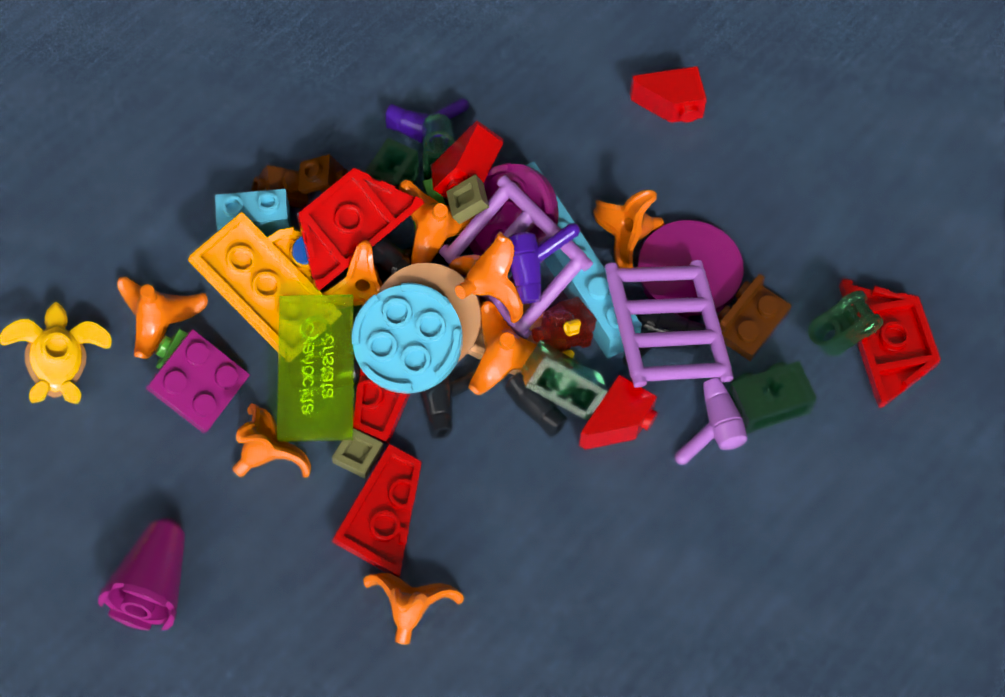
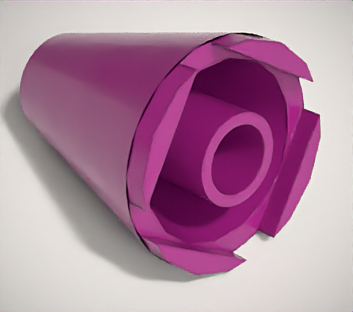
M167 518L150 522L101 589L98 596V604L102 607L105 603L110 608L108 615L124 625L150 631L152 624H163L160 631L167 630L173 626L177 617L186 537L177 522Z

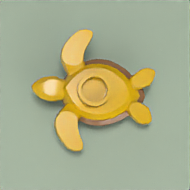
M55 302L45 313L44 324L46 329H42L29 319H20L2 330L0 344L6 346L19 341L29 342L25 349V364L29 375L35 382L28 395L31 403L41 402L45 400L47 395L54 399L63 395L65 401L78 404L81 401V391L75 383L83 373L87 358L83 344L91 343L108 349L112 344L110 334L103 327L91 321H84L70 331L66 330L68 323L66 310L58 302Z

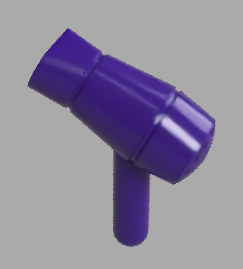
M462 98L432 114L406 110L391 104L386 111V128L398 131L421 144L442 148L450 136V123L447 121L467 111L469 102Z
M568 224L540 245H538L534 233L518 232L508 237L514 245V257L510 269L523 304L541 301V262L579 235L580 228L577 224Z

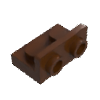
M760 273L753 282L746 280L736 294L737 302L733 307L726 305L718 315L725 345L750 362L788 315L792 307L791 304L763 286L766 277Z

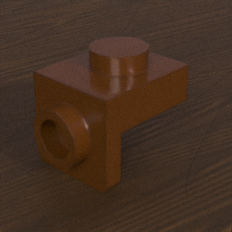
M330 154L302 161L299 167L298 190L302 194L318 190L323 193L349 171Z
M267 165L260 175L253 179L251 192L286 189L289 206L303 208L308 202L307 194H302L298 190L299 171Z

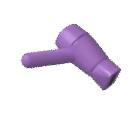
M713 378L703 383L709 423L676 452L675 461L680 465L689 462L713 438L722 450L736 449L748 439L743 418L720 378Z

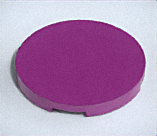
M511 163L501 164L490 169L483 183L487 200L498 190V180L506 175L556 225L558 224L559 211L556 194L552 185L542 173L525 165ZM510 198L469 244L470 249L475 255L482 256L495 241L499 232L504 234L523 212ZM534 222L524 231L534 233L538 244L546 236Z
M694 220L671 222L655 230L644 242L637 266H690L691 262L701 260L707 275L716 312L721 311L735 298L739 291L744 271L742 256L734 241L719 228ZM693 280L641 282L644 288L643 292L649 299L697 298ZM684 312L676 314L681 315L685 318H689V316L702 315V312Z

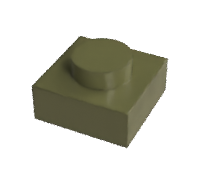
M476 174L446 191L452 218L459 224L489 208L483 181Z
M350 427L334 453L332 461L334 464L366 479L384 449L383 443Z

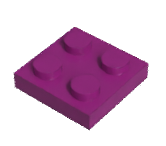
M192 329L147 384L145 389L202 433H206L250 374Z

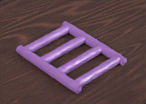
M504 175L497 182L498 190L488 200L489 208L475 215L450 246L446 244L441 247L439 254L448 265L452 260L460 257L463 251L509 198L523 212L504 232V236L509 237L515 233L524 232L534 222L546 234L545 238L538 244L540 245L561 229L513 181ZM572 240L560 248L571 260L543 290L541 301L532 303L516 323L510 321L508 310L498 299L490 295H478L484 302L491 301L496 306L504 320L518 336L527 339L532 333L529 328L581 269L585 272L593 265V262ZM511 275V277L509 278V280H510V281L514 284V286H515L513 276Z
M701 260L691 262L690 266L618 268L617 263L605 265L610 295L634 387H643L647 384V381L720 377L721 382H730L734 379L707 275ZM693 280L697 298L627 300L623 282ZM702 312L706 330L635 333L631 315ZM710 344L715 363L643 367L639 348Z

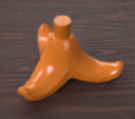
M405 179L399 185L400 191L413 197H419L424 201V204L410 215L416 224L411 265L431 263L447 238L459 235L475 216L459 224L452 218L449 206L434 200L422 192L410 180Z
M643 190L632 195L623 206L606 203L601 200L595 201L594 219L602 228L615 236L614 259L618 268H634L632 256L637 242L646 237L651 231L664 226V221L661 217H651L645 213L657 199V193L653 190Z
M499 232L495 241L482 256H461L452 260L448 267L461 275H466L464 282L455 287V293L460 299H464L471 294L493 296L504 304L509 312L510 321L516 323L523 315V303L516 287L507 277L514 257V245L510 238Z
M362 241L356 247L347 276L328 290L321 292L338 310L357 305L363 306L370 297L378 294L383 285L378 267L374 264L373 249L369 241Z
M119 277L117 280L118 291L136 316L134 357L150 358L163 340L170 324L192 318L204 310L208 304L206 293L188 296L160 293L149 284L140 286L128 277Z
M491 301L482 303L481 326L486 349L468 386L474 394L482 395L512 370L547 369L558 364L560 356L558 352L538 346L518 336Z
M249 404L247 412L249 415H253L252 421L242 425L236 433V441L244 444L241 450V458L232 467L233 472L243 478L251 468L262 466L273 460L286 459L298 465L302 472V477L308 478L311 472V464L306 454L294 444L279 438L274 417L266 409L259 408L257 404Z
M389 573L370 574L363 579L365 587L369 588L379 585L389 597L393 619L397 626L395 642L399 644H410L412 630L417 626L428 607L437 600L450 598L457 605L464 601V596L460 591L451 585L443 583L411 587L401 578Z

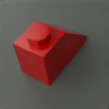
M698 66L632 76L629 95L634 103L670 123L680 121L692 122L703 118L707 97Z
M477 120L431 165L433 190L448 199L446 191L475 174L484 183L504 143L503 138Z
M619 375L581 431L579 446L586 450L635 440L642 429L648 431L656 420L658 412L654 408L657 396L642 387H634L633 382Z

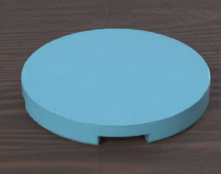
M401 283V285L388 288L377 295L374 294L365 302L354 321L352 345L360 368L375 384L396 393H417L436 386L452 372L461 355L463 330L455 309L441 293L422 284Z

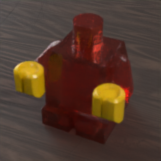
M579 297L561 301L543 313L541 326L533 328L531 331L532 338L535 342L545 341L548 348L560 354L558 362L560 366L571 365L575 354L570 350L571 347L581 346V348L591 346L592 332L595 329L597 319Z

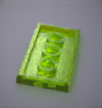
M353 294L279 296L277 439L279 442L354 440Z

